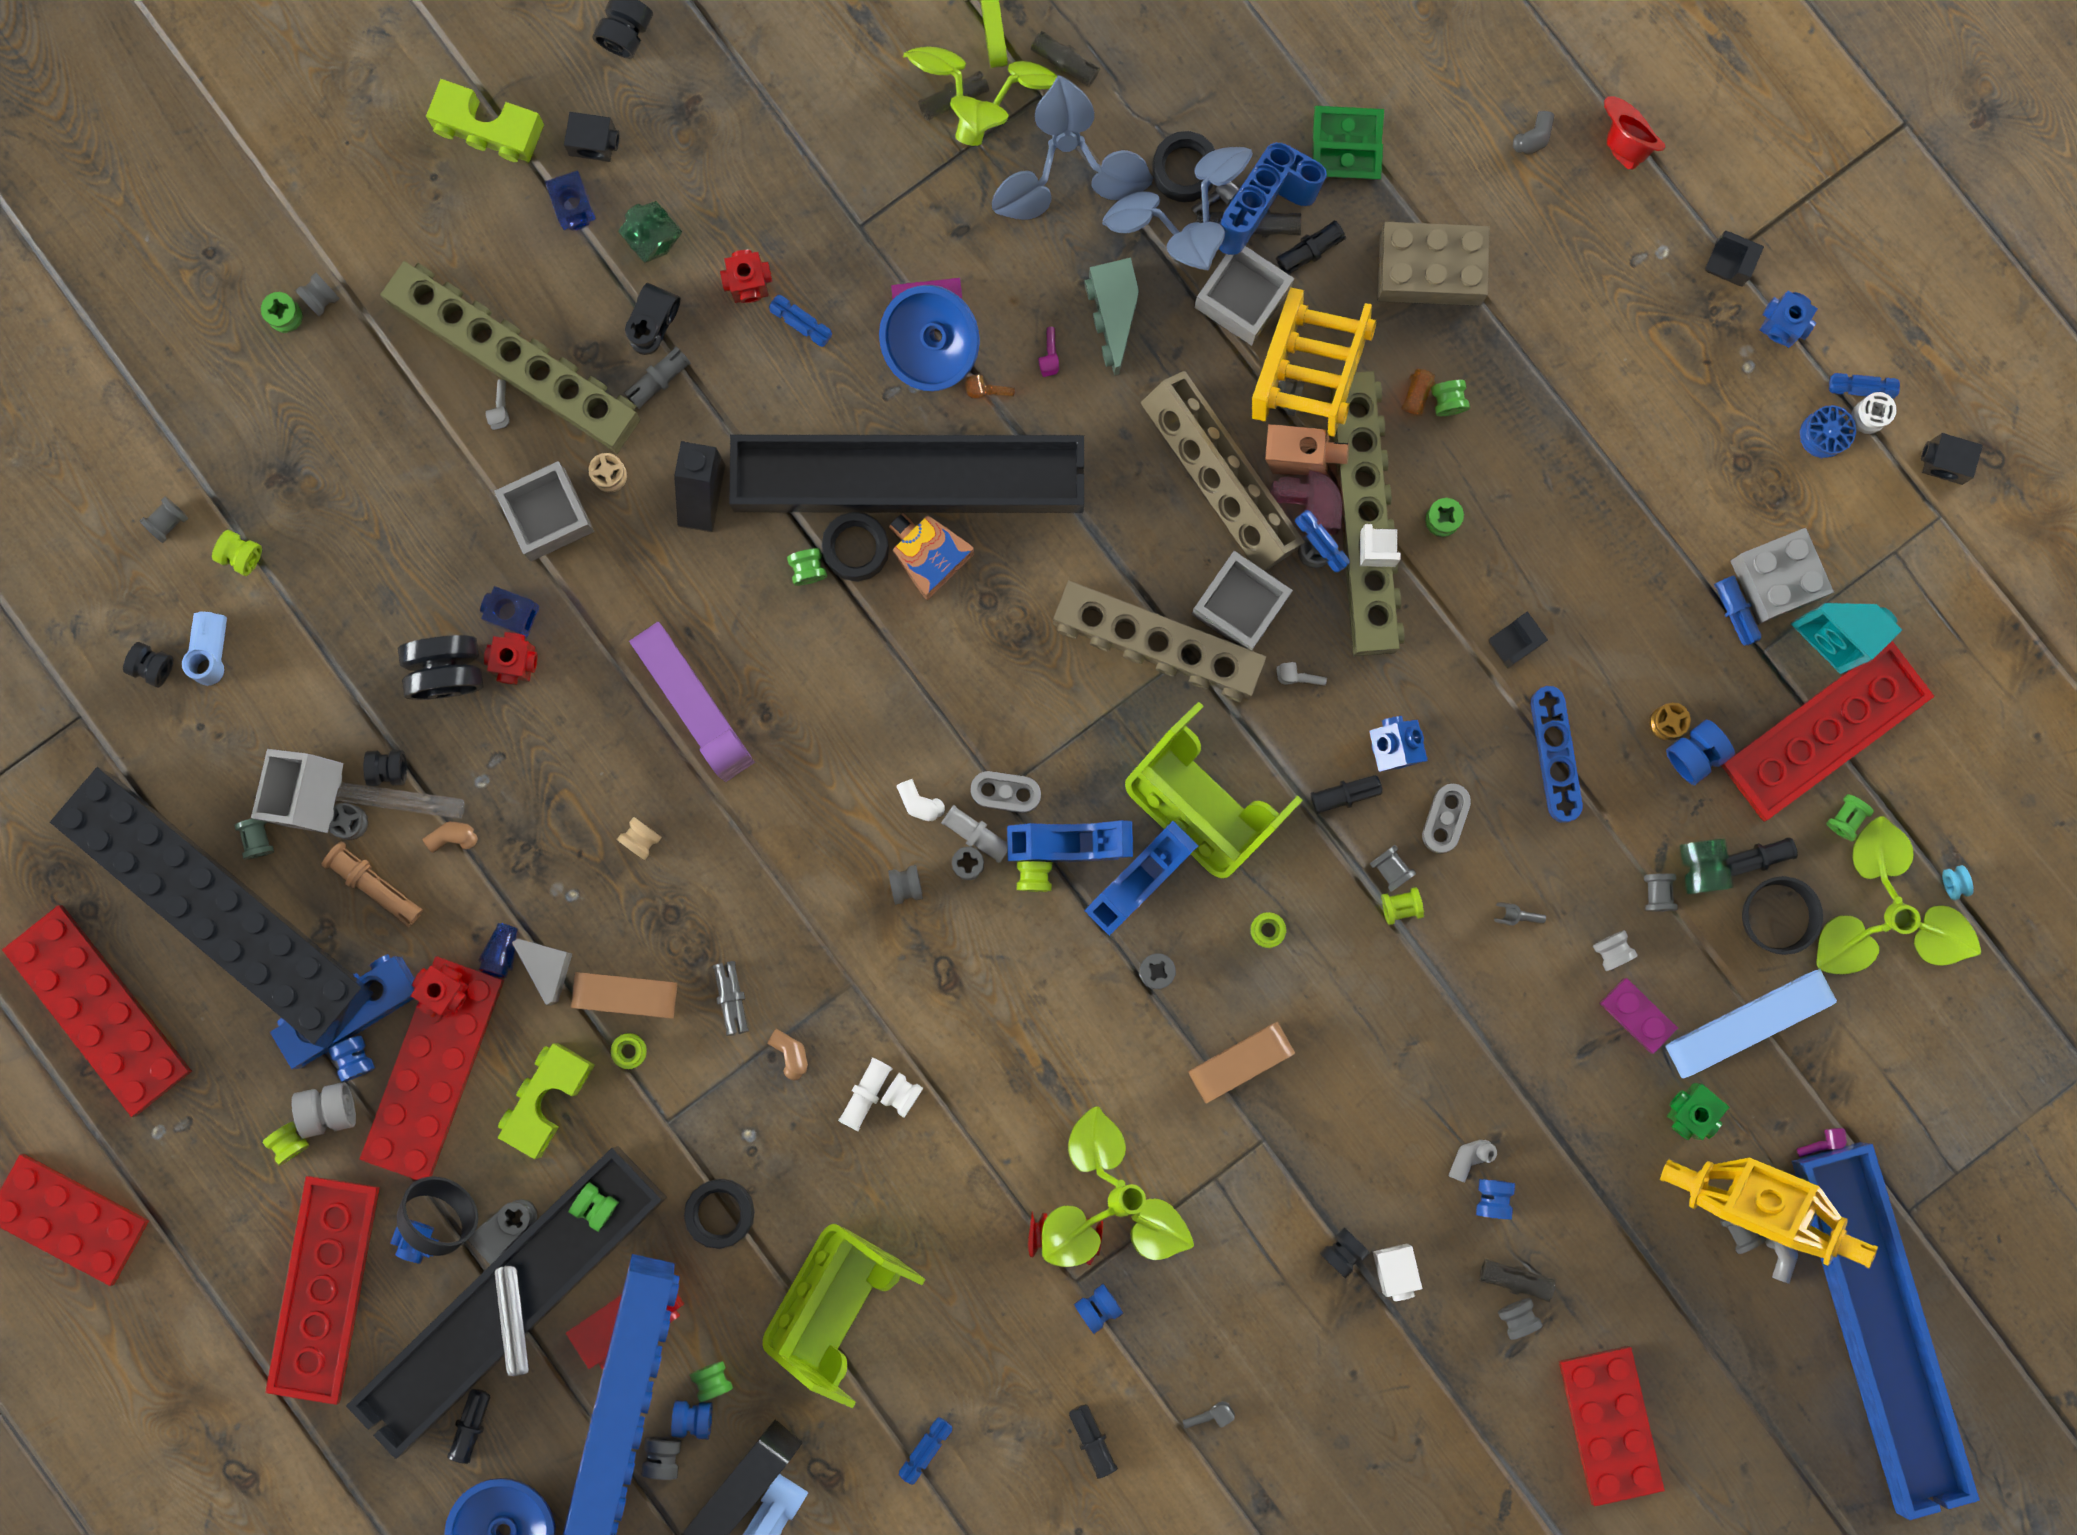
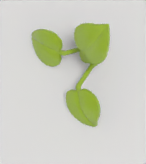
M919 47L906 51L903 57H907L911 63L925 72L935 75L951 74L955 78L957 96L951 98L950 102L951 108L959 117L955 138L959 142L971 146L982 144L984 133L987 129L1007 122L1008 113L999 105L1013 83L1019 82L1021 85L1031 89H1050L1058 76L1048 68L1033 62H1013L1008 66V72L1012 75L1008 77L992 103L963 96L962 73L959 70L965 69L966 63L957 54L938 47Z
M1884 816L1875 818L1862 829L1855 841L1852 859L1855 869L1860 876L1866 879H1874L1881 876V881L1894 903L1885 911L1884 924L1872 926L1866 930L1862 921L1853 916H1838L1827 922L1821 930L1818 940L1816 959L1818 969L1832 974H1850L1866 969L1876 960L1879 954V945L1870 935L1881 931L1888 932L1891 929L1902 934H1910L1917 930V928H1920L1915 935L1914 945L1919 956L1930 964L1950 965L1980 955L1981 947L1976 932L1959 911L1943 905L1933 906L1926 911L1924 923L1920 922L1919 912L1914 907L1902 902V898L1890 883L1888 875L1899 876L1908 870L1913 861V847L1906 834Z
M1093 1107L1083 1114L1075 1124L1069 1138L1068 1151L1070 1159L1081 1172H1089L1096 1169L1099 1177L1113 1184L1116 1188L1108 1196L1109 1208L1086 1220L1083 1211L1075 1206H1061L1053 1210L1046 1218L1042 1229V1256L1044 1260L1058 1267H1073L1086 1263L1094 1257L1101 1244L1099 1234L1091 1226L1113 1215L1119 1217L1132 1215L1131 1218L1136 1223L1131 1229V1241L1136 1251L1144 1258L1150 1260L1166 1259L1194 1247V1242L1187 1225L1170 1204L1156 1198L1146 1200L1145 1193L1139 1186L1134 1184L1125 1186L1124 1180H1118L1104 1172L1103 1169H1114L1122 1162L1126 1151L1124 1137L1119 1128L1102 1112L1100 1107Z

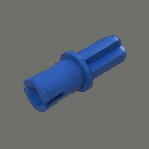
M1735 575L1714 584L1727 611L1724 615L1726 618L1730 617L1741 643L1746 646L1759 641L1761 633L1749 609L1752 605L1751 603L1747 604Z

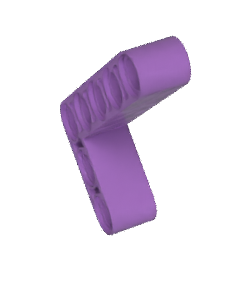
M659 621L629 641L700 745V752L719 778L727 782L755 763Z

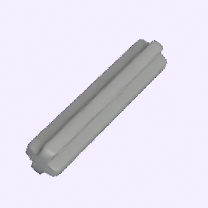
M504 1266L495 1270V1280L506 1371L509 1376H519L528 1373L529 1367L517 1270L512 1266Z

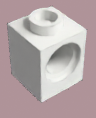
M1402 1244L1372 1251L1383 1295L1386 1297L1392 1296L1393 1301L1415 1297L1414 1291L1422 1289L1413 1247L1409 1244Z

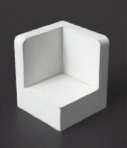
M1365 524L1360 531V566L1396 567L1401 553H1397V529H1372V524Z

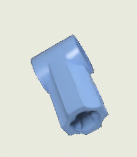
M200 611L194 613L189 650L183 657L182 669L193 680L202 685L209 686L218 683L224 674V665L221 658L227 617L212 612ZM204 660H209V667L206 672L198 674V665Z
M779 1474L761 1499L763 1503L743 1535H780L787 1521L792 1520L808 1492Z

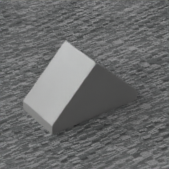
M522 939L513 941V946L545 1004H556L561 995L572 953Z

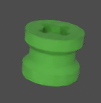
M273 292L262 301L261 315L276 331L282 333L292 332L301 324L303 318L302 310L288 294ZM278 306H279V309H280V310L278 311V313H277L276 315H274V313H276V311H277V309H278Z
M1465 380L1446 381L1431 387L1432 395L1437 400L1435 407L1436 416L1456 415L1470 409L1469 401L1464 396V391L1466 390Z
M1438 499L1426 513V527L1435 536H1450L1463 522V508L1454 499Z
M819 548L799 551L787 557L788 564L794 570L792 580L795 586L807 585L827 578L826 569L821 567L822 553Z
M723 1361L689 1374L691 1381L697 1384L699 1402L712 1399L733 1389L731 1381L725 1378L724 1370L726 1367Z

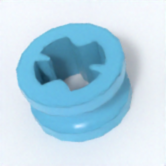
M1957 866L1955 871L1951 869L1943 871L1944 887L1952 900L1960 899L1961 894L1966 897L1973 894V882L1965 866Z

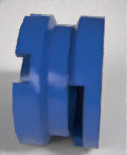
M1832 405L1824 406L1807 416L1801 425L1799 433L1801 443L1807 452L1815 457L1827 458L1848 449L1854 442L1857 431L1851 414L1844 408ZM1847 415L1849 419L1846 421L1843 416Z

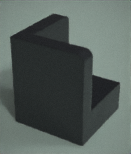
M1724 231L1715 243L1705 271L1743 287L1752 277L1764 246L1732 232Z
M1528 611L1489 639L1490 645L1507 669L1548 641Z

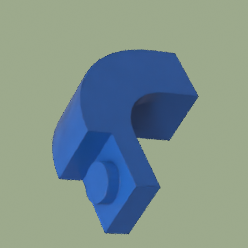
M1121 820L1091 824L1029 823L1007 826L1008 861L1082 862L1118 860L1119 858L1133 857L1132 821Z
M1172 821L1084 911L1110 936L1180 866L1198 845Z

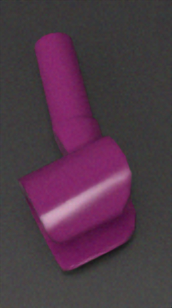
M1054 327L1046 328L1048 355L1038 358L1042 377L1055 375L1059 372Z
M1825 1129L1826 1141H1818L1797 1148L1798 1156L1802 1157L1820 1150L1841 1149L1845 1147L1847 1143L1845 1129Z

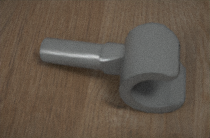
M1504 902L1496 904V906L1506 909V915L1503 919L1494 918L1497 923L1512 926L1519 921L1543 924L1546 921V915L1521 911L1515 904Z
M1221 1401L1211 1407L1209 1411L1182 1421L1186 1429L1208 1422L1214 1418L1221 1428L1234 1420L1235 1413L1227 1402Z

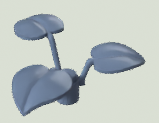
M1058 75L1051 88L1039 101L1035 110L1037 126L1043 132L1052 135V139L1048 141L1049 150L1043 175L1039 180L1031 171H1020L1009 176L995 192L992 199V210L997 214L1021 220L1036 218L1043 214L1049 208L1052 199L1050 190L1043 185L1048 181L1056 148L1063 152H1070L1077 146H1080L1093 170L1098 172L1092 178V188L1097 194L1106 199L1121 200L1130 194L1143 192L1151 185L1153 176L1143 158L1131 151L1121 150L1109 154L1104 158L1102 166L1096 162L1085 143L1084 137L1080 136V132L1087 130L1093 123V105L1080 88Z
M1245 147L1221 148L1208 153L1197 163L1195 175L1198 179L1203 180L1201 183L1203 223H1190L1183 228L1182 232H1179L1166 215L1156 208L1160 203V198L1157 194L1152 192H1136L1116 202L1104 216L1102 224L1117 233H1131L1145 227L1153 216L1158 217L1174 235L1167 243V251L1170 256L1186 265L1208 271L1225 237L1222 225L1210 222L1208 188L1211 183L1216 186H1222L1235 179L1245 169L1253 152Z

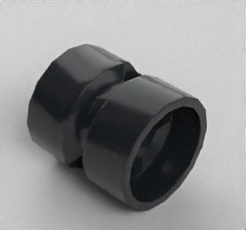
M609 0L605 8L607 18L600 19L592 38L598 45L609 52L631 59L634 57L641 42L638 34L646 32L653 17V11L639 0Z

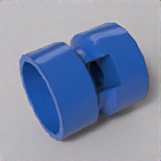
M1707 719L1690 731L1689 739L1682 737L1666 749L1667 757L1673 767L1691 785H1696L1711 773V766L1719 768L1735 755L1734 748L1727 736L1715 723Z

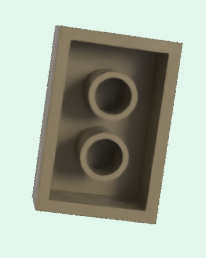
M1384 222L1379 234L1377 301L1481 306L1488 295L1490 226Z

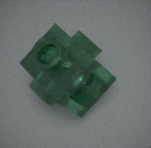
M657 201L643 206L637 204L629 209L625 214L626 221L618 231L644 263L667 255L682 234L681 229Z

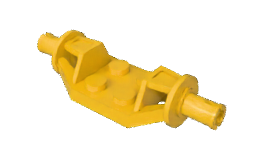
M1752 1158L1717 1164L1707 1161L1699 1172L1668 1159L1662 1171L1661 1181H1666L1690 1192L1689 1207L1693 1209L1700 1206L1721 1219L1789 1248L1824 1258L1823 1264L1827 1266L1838 1255L1860 1263L1869 1269L1873 1263L1878 1246H1873L1847 1235L1845 1228L1848 1219L1840 1216L1820 1186ZM1710 1179L1733 1180L1728 1191L1708 1185ZM1816 1214L1833 1229L1830 1236L1812 1226Z

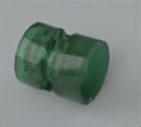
M1714 839L1679 845L1682 865L1690 867V871L1684 878L1687 894L1734 888L1730 869L1723 866V862L1729 858L1726 839Z

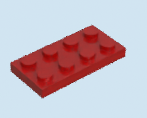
M25 1154L18 1156L0 1189V1228L108 1286L115 1285L149 1222L146 1218Z
M1624 1346L1559 1361L1591 1504L1595 1507L1665 1491L1632 1348Z

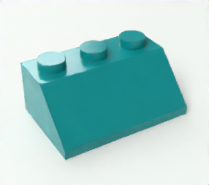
M1825 603L1791 623L1840 674L1873 660L1902 631L1896 624L1898 621L1895 615L1885 607L1880 608L1877 604Z

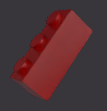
M678 1293L674 1307L667 1305L666 1310L671 1311L670 1323L680 1316L677 1309L684 1305ZM622 1295L565 1333L588 1369L597 1364L601 1369L604 1368Z

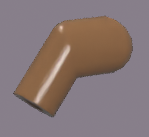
M449 821L435 829L422 840L427 848L434 853L448 842L460 844L462 849H470L475 846L478 837L473 833L474 829L470 825Z
M775 1029L767 1044L784 1053L786 1065L783 1070L784 1075L790 1080H798L806 1072L808 1066L805 1048L799 1041Z

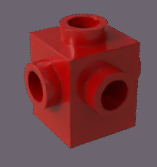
M739 250L732 253V257L724 258L726 270L720 271L724 292L731 291L735 303H753L769 296L767 283L773 282L768 261H761L759 252L752 253L751 250ZM750 273L745 277L740 276V274Z
M504 632V638L493 636L492 645L487 644L484 653V665L488 666L487 671L497 677V682L517 685L518 680L530 682L531 672L534 673L537 667L538 653L535 652V646L525 641V635ZM507 650L513 652V658L509 662H505Z
M443 964L442 967L430 965L428 970L423 968L415 977L412 983V987L415 989L411 997L419 1001L416 1006L419 1010L433 1018L437 1014L440 1016H450L452 1012L456 1013L467 997L464 993L469 985L460 980L462 974L449 965ZM438 984L441 987V993L439 996L433 997L430 993L435 985Z

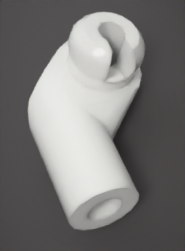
M912 779L897 785L905 808L911 816L925 821H934L937 817H941L944 814L945 806L943 802L938 798L931 800L919 796Z

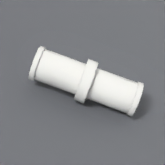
M872 1057L871 1063L859 1085H854L851 1090L854 1094L841 1118H839V1122L859 1131L873 1103L877 1104L879 1100L877 1094L892 1067Z

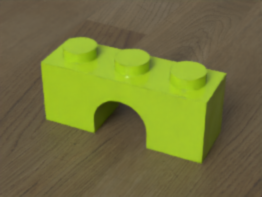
M440 79L426 114V118L436 134L447 139H453L454 136L465 139L469 146L478 150L485 151L486 147L499 151V156L512 162H518V159L530 162L544 127V123L538 113L505 102L498 118L491 122H480L475 119L480 103L475 92L472 89Z
M553 1043L550 1048L545 1046L535 1061V1065L538 1066L536 1073L532 1079L527 1077L516 1094L520 1098L514 1110L508 1109L498 1125V1128L502 1129L498 1139L533 1159L542 1157L559 1126L547 1120L543 1115L541 1109L543 1097L552 1089H559L570 1096H577L595 1066L594 1063L559 1043Z

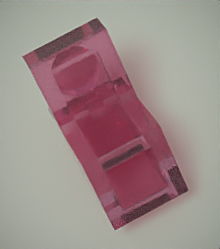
M1310 470L1306 477V484L1300 483V479L1294 477H1281L1279 482L1273 481L1270 493L1278 503L1304 505V511L1310 510L1318 519V525L1322 524L1331 535L1338 534L1341 529L1342 498L1337 486L1330 478L1322 473Z

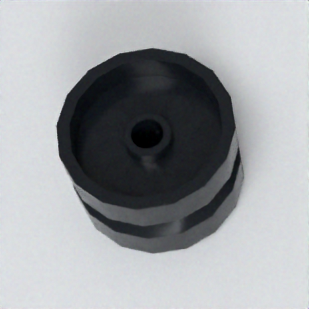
M451 635L432 637L408 642L397 648L400 666L409 671H414L402 679L403 692L406 699L431 700L473 693L484 687L481 669L473 665H466L479 657L477 638L474 636Z

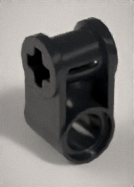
M646 283L643 286L634 310L625 326L626 336L634 351L643 355L652 354L657 351L669 325L673 322L679 310L680 296L650 283ZM647 330L649 331V336L642 335L640 339H638V333L645 334Z

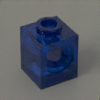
M578 170L545 181L557 219L563 230H580L587 227L590 221L596 220L584 181ZM568 199H580L579 205L571 210L564 208V204Z
M494 586L492 593H487L481 603L480 612L483 613L481 619L487 624L502 630L525 635L527 639L540 606L530 599ZM507 603H513L515 605L514 615L506 620L501 619L499 615L501 607Z

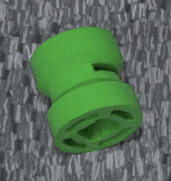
M588 1182L573 1202L568 1213L577 1219L584 1218L589 1222V1227L600 1232L619 1202L611 1196L604 1197L599 1193L596 1186Z

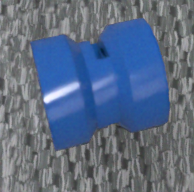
M362 1035L340 1042L328 1049L331 1059L337 1061L339 1066L337 1074L341 1082L352 1080L375 1069L372 1059L366 1057L364 1052L366 1044Z
M1479 1179L1478 1190L1481 1193V1201L1477 1204L1476 1215L1511 1220L1513 1208L1510 1205V1197L1515 1193V1183Z
M1104 1283L1094 1290V1295L1088 1299L1081 1298L1074 1303L1077 1311L1093 1334L1101 1330L1104 1322L1107 1320H1115L1124 1314ZM1093 1302L1095 1303V1305L1097 1306V1308L1099 1309V1311H1100L1101 1314L1103 1315L1102 1317L1099 1316V1314L1097 1313V1311H1096L1095 1308L1093 1307V1305H1092Z
M676 1400L672 1414V1437L684 1438L689 1431L697 1439L709 1440L712 1426V1403L700 1402L698 1405H693L690 1408V1404L687 1401Z

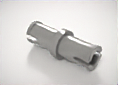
M955 805L951 807L941 822L942 825L947 826L966 839L967 842L965 844L970 847L976 846L998 863L1001 862L1008 852V843L985 828L987 826L986 823L983 821L978 823L956 808Z

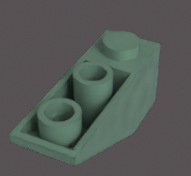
M1131 257L1090 267L1089 279L1084 280L1088 299H1095L1098 312L1093 313L1097 333L1103 332L1106 345L1101 346L1106 367L1112 366L1114 376L1120 374L1138 301L1139 289Z

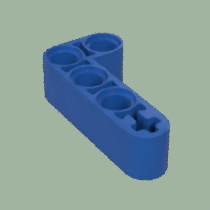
M1277 142L1270 144L1223 214L1220 225L1224 228L1225 237L1218 250L1228 255L1240 253L1278 195L1300 206L1312 205L1327 175L1323 165L1286 144Z

